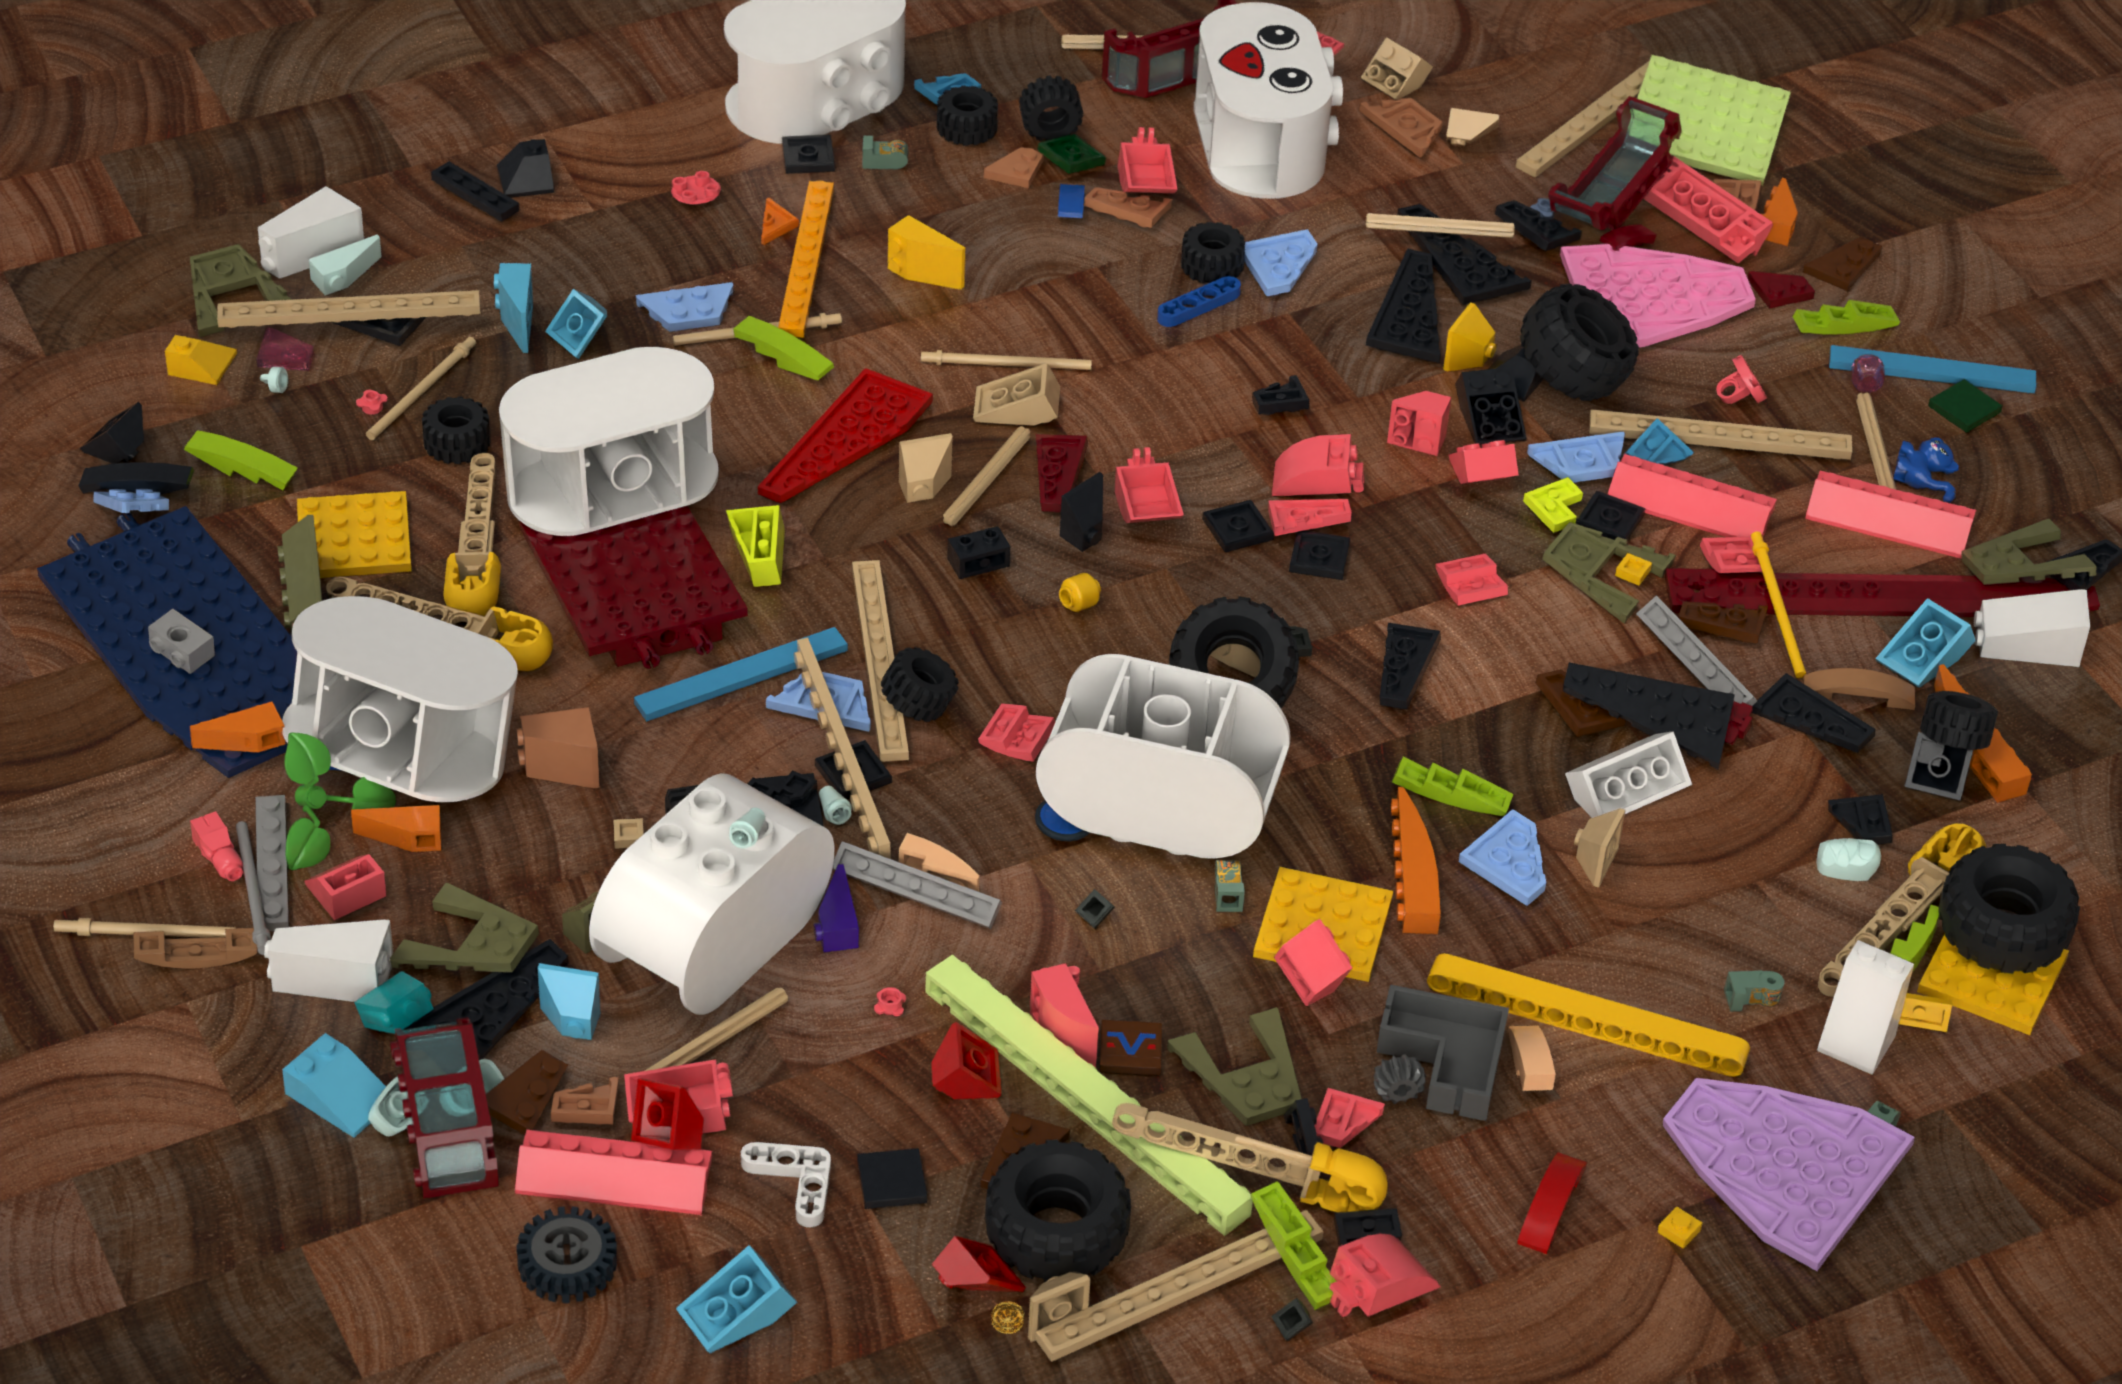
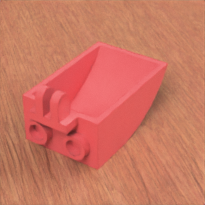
M1139 127L1137 137H1132V143L1121 142L1118 172L1120 184L1124 192L1176 193L1178 189L1170 144H1157V138H1154V128H1148L1147 137H1144V127Z
M1351 434L1315 436L1295 443L1286 449L1275 461L1272 496L1351 493L1352 484L1355 492H1362L1365 479L1363 463L1354 462L1357 461L1358 454L1357 445H1352Z
M1150 447L1143 449V458H1140V449L1134 448L1133 458L1127 459L1128 466L1116 467L1115 494L1124 521L1126 523L1181 519L1184 514L1169 462L1155 464L1154 457H1151Z
M1066 963L1033 971L1030 995V1014L1032 1018L1044 1029L1050 1030L1064 1045L1070 1046L1084 1061L1091 1063L1096 1068L1099 1027L1077 986L1080 975L1079 967H1067Z
M715 1059L624 1074L630 1123L633 1124L637 1080L647 1079L685 1087L704 1118L703 1134L726 1130L725 1117H730L729 1102L726 1097L733 1096L730 1069L727 1063L717 1064Z
M1389 1234L1369 1235L1338 1247L1330 1271L1331 1276L1336 1280V1282L1330 1285V1289L1333 1292L1330 1304L1334 1308H1338V1313L1342 1317L1347 1316L1352 1308L1359 1306L1367 1316H1370L1441 1288L1434 1277L1398 1238Z

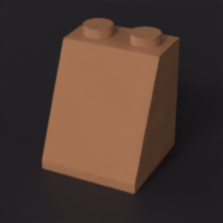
M589 707L520 716L521 728L516 729L518 746L522 745V748L517 749L519 766H525L527 777L588 788H599L598 747Z

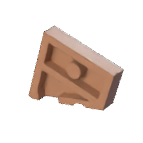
M1020 147L984 169V178L1029 188L1044 161V155L1034 149Z
M1714 179L1716 185L1757 211L1762 189L1760 180Z
M619 1077L609 1078L608 1085L593 1088V1085L589 1083L581 1085L576 1089L555 1092L551 1109V1122L597 1125L613 1124L619 1089Z

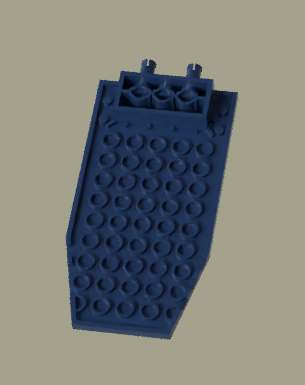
M186 506L141 525L138 524L131 513H125L129 520L121 514L116 523L124 532L91 546L81 533H76L79 542L74 535H71L67 540V545L74 553L37 568L38 577L145 716L151 721H157L163 725V730L171 736L175 734L183 740V745L191 751L195 749L199 752L203 760L227 778L286 752L287 742L285 745L262 752L197 749L191 746L190 726L252 708L256 705L273 702L280 718L283 720L285 711L292 703L298 651L293 645L291 635ZM171 609L176 610L208 632L214 639L215 656L191 674L181 667H176L171 660L161 653L158 654L153 651L149 645L148 626Z

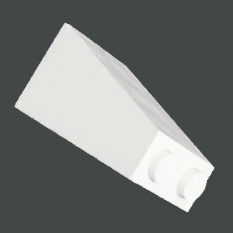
M326 186L259 226L258 242L262 268L280 279L310 268L309 259L363 240L361 207Z
M2080 589L1983 600L1980 611H1975L1974 627H1978L1975 635V645L1980 648V657L2079 667L2090 630L2087 590Z
M390 920L276 928L272 940H267L264 951L265 958H269L267 977L272 981L273 991L351 1002L357 1001L388 980L392 969L390 957L393 955Z
M1858 940L1845 961L1817 1051L1873 1075L1896 1036L1914 964Z

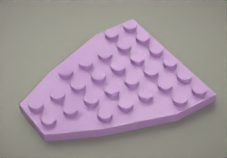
M1696 1078L1663 1118V1127L1697 1174L1763 1242L1818 1271L1914 1144V1136L1861 1108L1767 1086Z

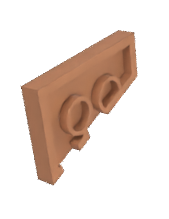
M1095 187L1085 196L1084 206L1092 208L1096 212L1113 215L1120 220L1137 223L1141 227L1152 228L1171 209L1172 199L1163 198V202L1152 201L1148 195L1141 194L1140 197L1133 198L1127 197V194L1123 191Z

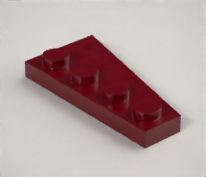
M1036 434L1041 510L1061 512L1062 495L1076 486L1088 446L1087 436Z

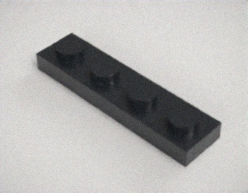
M450 161L431 172L432 181L501 222L520 211L519 202Z

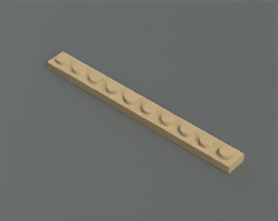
M1650 61L1517 159L1516 168L1536 178L1616 117L1617 108L1629 96L1638 98Z
M479 290L218 303L217 321L218 327L234 328L237 326L313 324L316 322L366 321L374 319L391 320L394 318L470 316L472 314H480Z
M1591 410L1589 434L1592 435L1624 431V438L1638 439L1650 424L1658 418L1685 444L1851 460L1852 435Z
M880 561L852 562L880 761L909 760L903 713L895 710L894 706L888 703L887 697L882 693L883 687H881L882 678L894 660V652Z
M809 639L797 640L798 652H794V661L797 669L802 668V681L805 689L810 688L811 692L809 695L813 709L818 708L819 713L817 716L820 728L827 731L826 742L828 748L835 751L834 761L836 768L843 771L842 781L845 790H850L852 794L850 795V801L853 811H858L860 814L859 825L861 831L868 834L867 844L869 851L891 859L890 841Z
M1307 1210L1300 1212L1312 1228L1310 1236L1315 1243L1322 1240L1324 1231ZM1266 1228L1041 1328L1035 1331V1340L1052 1362L1276 1261L1281 1256Z

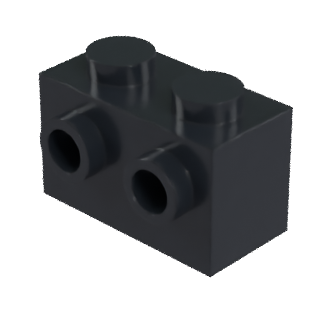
M996 526L949 538L947 559L958 578L963 579L1010 567L1011 546L1000 528Z

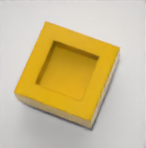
M1627 553L1617 566L1615 576L1640 586L1651 571L1652 562Z
M1676 1206L1659 1224L1657 1233L1684 1249L1701 1231L1703 1222Z

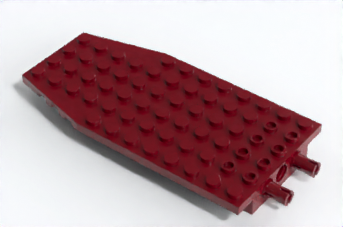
M688 506L573 536H556L542 533L519 521L522 534L588 656L609 652L617 667L642 661L645 668L651 669L648 661L655 668L660 663L659 656L695 647L699 655H704L701 649L703 647L706 654H709L713 649V642L723 640L722 622L748 616L745 602Z

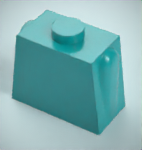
M403 971L354 1002L365 1028L395 1034V1029L401 1028L402 1031L434 1009L430 1001L432 998L431 991L425 987L424 983Z

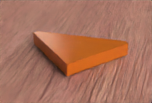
M770 198L766 199L761 236L763 245L799 227V219Z

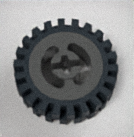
M565 1206L558 1207V1215L554 1216L551 1209L544 1211L545 1220L536 1215L533 1217V1225L527 1223L524 1226V1233L520 1232L518 1237L519 1243H517L518 1272H520L522 1282H526L527 1288L530 1291L536 1288V1296L543 1298L548 1292L549 1301L556 1302L557 1296L562 1295V1303H570L569 1295H575L576 1302L584 1301L583 1292L586 1291L591 1298L596 1295V1287L602 1291L607 1287L606 1280L611 1282L613 1279V1271H616L617 1268L616 1237L614 1231L611 1232L610 1224L608 1222L603 1224V1217L599 1214L592 1219V1211L585 1209L581 1216L579 1215V1207L574 1206L571 1208V1214H565ZM563 1244H570L571 1265H564Z

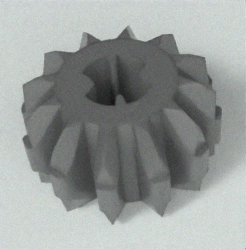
M1403 1054L1401 1057L1396 1058L1393 1055L1392 1059L1382 1060V1065L1375 1067L1373 1082L1375 1090L1378 1091L1383 1101L1391 1100L1393 1104H1396L1398 1101L1403 1100L1406 1103L1407 1099L1417 1098V1094L1425 1090L1426 1075L1424 1068H1422L1421 1063L1417 1061L1416 1057L1408 1058L1406 1054Z

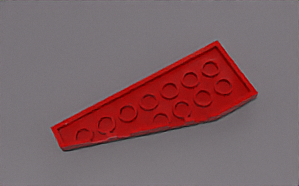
M865 368L758 485V495L778 503H783L908 431L931 405L933 394Z

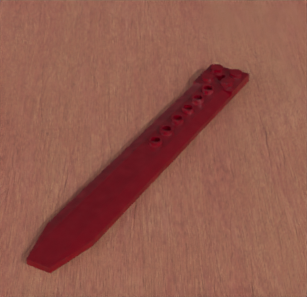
M1666 568L1665 581L1670 609L1673 613H1680L1683 602L1716 603L1720 608H1733L1734 604L1744 605V609L1758 610V605L1768 606L1766 614L1776 615L1763 573H1719L1714 569ZM1774 573L1787 615L1912 616L1928 598L1957 617H1974L1975 611H1980L1983 600L2071 591L2055 579L2045 578V580L2034 581L2029 576L2019 577V582L1984 585L1976 576ZM2091 586L2087 589L2089 611L2099 610L2100 603L2095 586Z

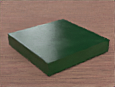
M1075 134L1041 142L1037 148L1038 152L1068 174L1105 165L1106 157Z
M1965 379L1929 399L1928 404L1930 408L1966 433L2001 413L2003 407Z

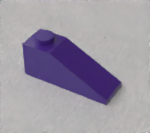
M844 864L837 865L819 908L818 923L814 924L815 940L821 941L823 953L859 948V926Z

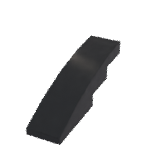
M133 462L107 464L85 468L78 487L83 494L103 489L108 491L110 489H124L126 492H134L136 489H152L153 492H160L161 495L189 488L194 469L191 466L167 463Z

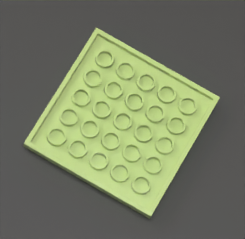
M1652 55L1637 99L1679 114L1682 132L1679 140L1675 139L1672 142L1669 153L1690 167L1739 180H1760L1761 186H1763L1791 92L1778 87L1760 84L1756 81H1749L1733 75H1726L1710 69L1692 66L1688 63H1681L1665 57ZM1635 108L1636 116L1630 135L1659 146V135L1665 125L1664 118Z

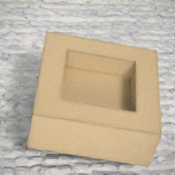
M643 818L614 820L615 849L629 848L643 835Z

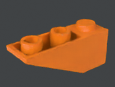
M1782 178L1778 187H1773L1770 200H1767L1764 214L1761 213V215L1773 222V226L1765 240L1788 246L1795 230L1798 212L1786 178Z
M273 702L256 705L252 708L190 726L191 746L197 749L262 752L286 744L282 733L284 723Z
M439 805L351 810L352 827L355 834L410 852L441 851Z

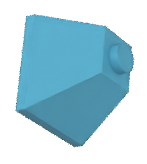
M573 289L545 332L579 359L606 319L607 310L592 297Z
M539 963L540 1009L561 1035L592 1040L601 1014L599 973Z

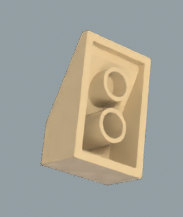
M1048 363L977 386L973 415L974 421L1034 426L1040 423H1048L1058 418L1060 385Z

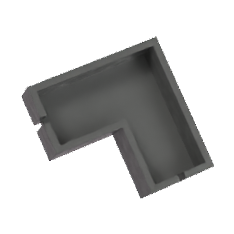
M1390 984L1379 1030L1377 1052L1398 1057L1406 1054L1408 1058L1416 1057L1418 1061L1434 1064L1426 1109L1453 1114L1454 1110L1460 1111L1459 1116L1486 1121L1505 1036L1509 1008Z

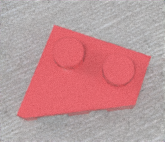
M1328 1088L1317 1117V1123L1314 1125L1316 1134L1322 1138L1323 1144L1341 1148L1382 1116L1385 1104Z

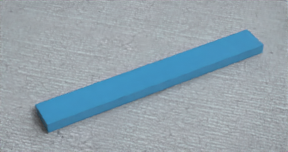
M1831 345L1829 368L1952 384L1965 379L1976 387L2035 394L2036 370Z
M835 627L804 637L809 639L817 661L848 651L847 642ZM797 640L635 696L634 705L647 722L797 669L794 661V652H798Z

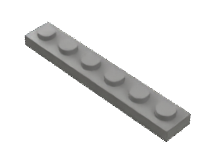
M1657 595L1636 613L1707 689L1735 694L1734 701L1740 704L1744 702L1753 706L1757 702L1755 697Z
M285 795L256 797L257 880L265 925L269 931H275L276 928L289 927L288 867L285 856L287 840Z
M843 841L834 858L833 871L836 870L837 865L844 864L846 876L988 929L992 928L1002 905L999 899Z

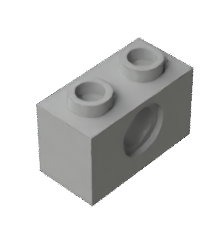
M171 609L148 626L149 645L153 651L158 654L161 653L171 660L176 667H181L189 674L215 656L213 636L174 609Z

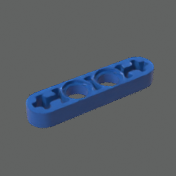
M1226 276L1165 302L1158 307L1157 321L1162 326L1173 327L1229 303L1240 296L1241 282L1235 277ZM1204 296H1213L1215 298L1208 299L1204 298ZM1183 305H1193L1195 307H1185Z

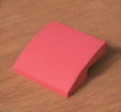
M1751 537L1702 538L1700 543L1701 550L1708 563L1717 572H1762L1758 558L1752 551L1754 545Z
M1486 554L1436 564L1437 573L1444 587L1457 605L1508 595V585L1497 575L1496 563Z
M1001 703L978 740L980 744L995 752L1012 758L1034 762L1050 737L1055 725V719L1048 716L1029 715L1027 706Z

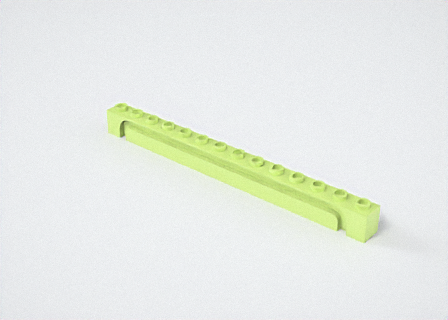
M951 955L926 972L925 993L941 1006L947 1004L952 1015L982 1039L996 1047L1000 1054L1197 1214L1200 1212L1204 1213L1207 1216V1222L1221 1234L1226 1236L1251 1217L1253 1201L1250 1192L1245 1187L1238 1185L1223 1169L1217 1168L1206 1158L1148 1142L1142 1136L1138 1139L1117 1132L1112 1125V1119L1117 1106L1123 1103L1140 1106L1139 1102L1120 1090L1115 1082L1108 1080L1100 1074L1091 1063H1087L1079 1057L1070 1046H1066L1059 1041L1050 1030L1044 1029L1029 1013L1023 1012L1013 1004L1008 996L1002 995L993 988L988 980L982 979L972 971L967 963L961 962L954 955ZM1128 1114L1119 1116L1120 1120L1124 1123L1130 1124L1135 1122V1119ZM1159 1123L1149 1125L1155 1132L1165 1131V1128Z

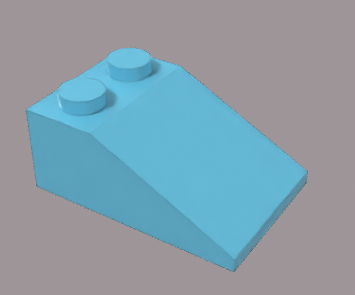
M500 263L499 273H494V289H499V294L495 295V308L500 309L501 321L521 351L528 353L533 312L531 264Z
M1927 598L1875 659L1883 666L1920 688L1936 677L1939 665L1944 664L1946 668H1949L1964 655L1976 640L1969 623Z
M326 1033L282 1069L286 1095L353 1138L370 1124V1120H368L370 1109L386 1087L347 1046Z
M749 1245L676 1309L705 1349L712 1353L773 1324L792 1308L797 1301L768 1263Z

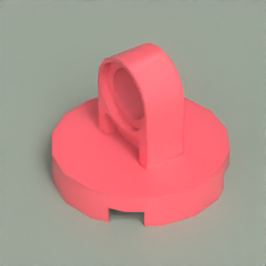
M1739 355L1732 359L1738 371L1718 383L1716 392L1720 399L1726 404H1733L1752 394L1757 403L1765 400L1767 397L1744 357ZM1726 387H1736L1732 395H1723Z

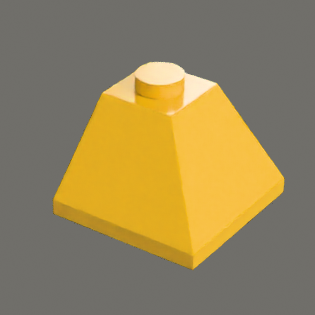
M1470 302L1448 330L1443 368L1447 372L1481 367L1496 352L1497 344L1494 343L1496 332L1474 303Z
M175 335L165 350L168 375L217 385L235 358L237 349Z

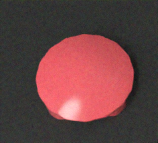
M698 171L693 176L676 177L672 180L671 192L673 197L686 204L697 205L710 202L718 197L721 191L719 183L710 178V174L706 171Z

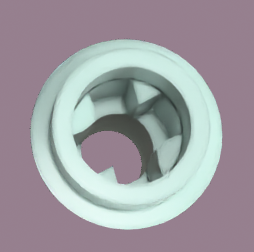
M825 786L819 791V798L826 820L837 825L847 822L851 817L852 807L850 802L832 786Z
M751 808L730 826L729 838L736 847L745 849L756 844L765 820L764 812L759 808Z

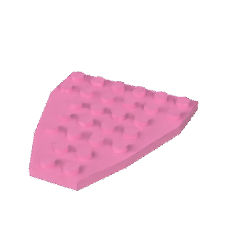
M1610 244L1561 247L1560 256L1570 284L1572 286L1575 284L1586 286L1587 289L1595 290L1601 293L1605 299L1613 302L1622 315L1624 314L1629 320V325L1637 336L1636 344L1639 347L1649 346L1711 327L1755 306L1756 299L1742 267L1690 255L1628 246L1619 248V251H1614Z

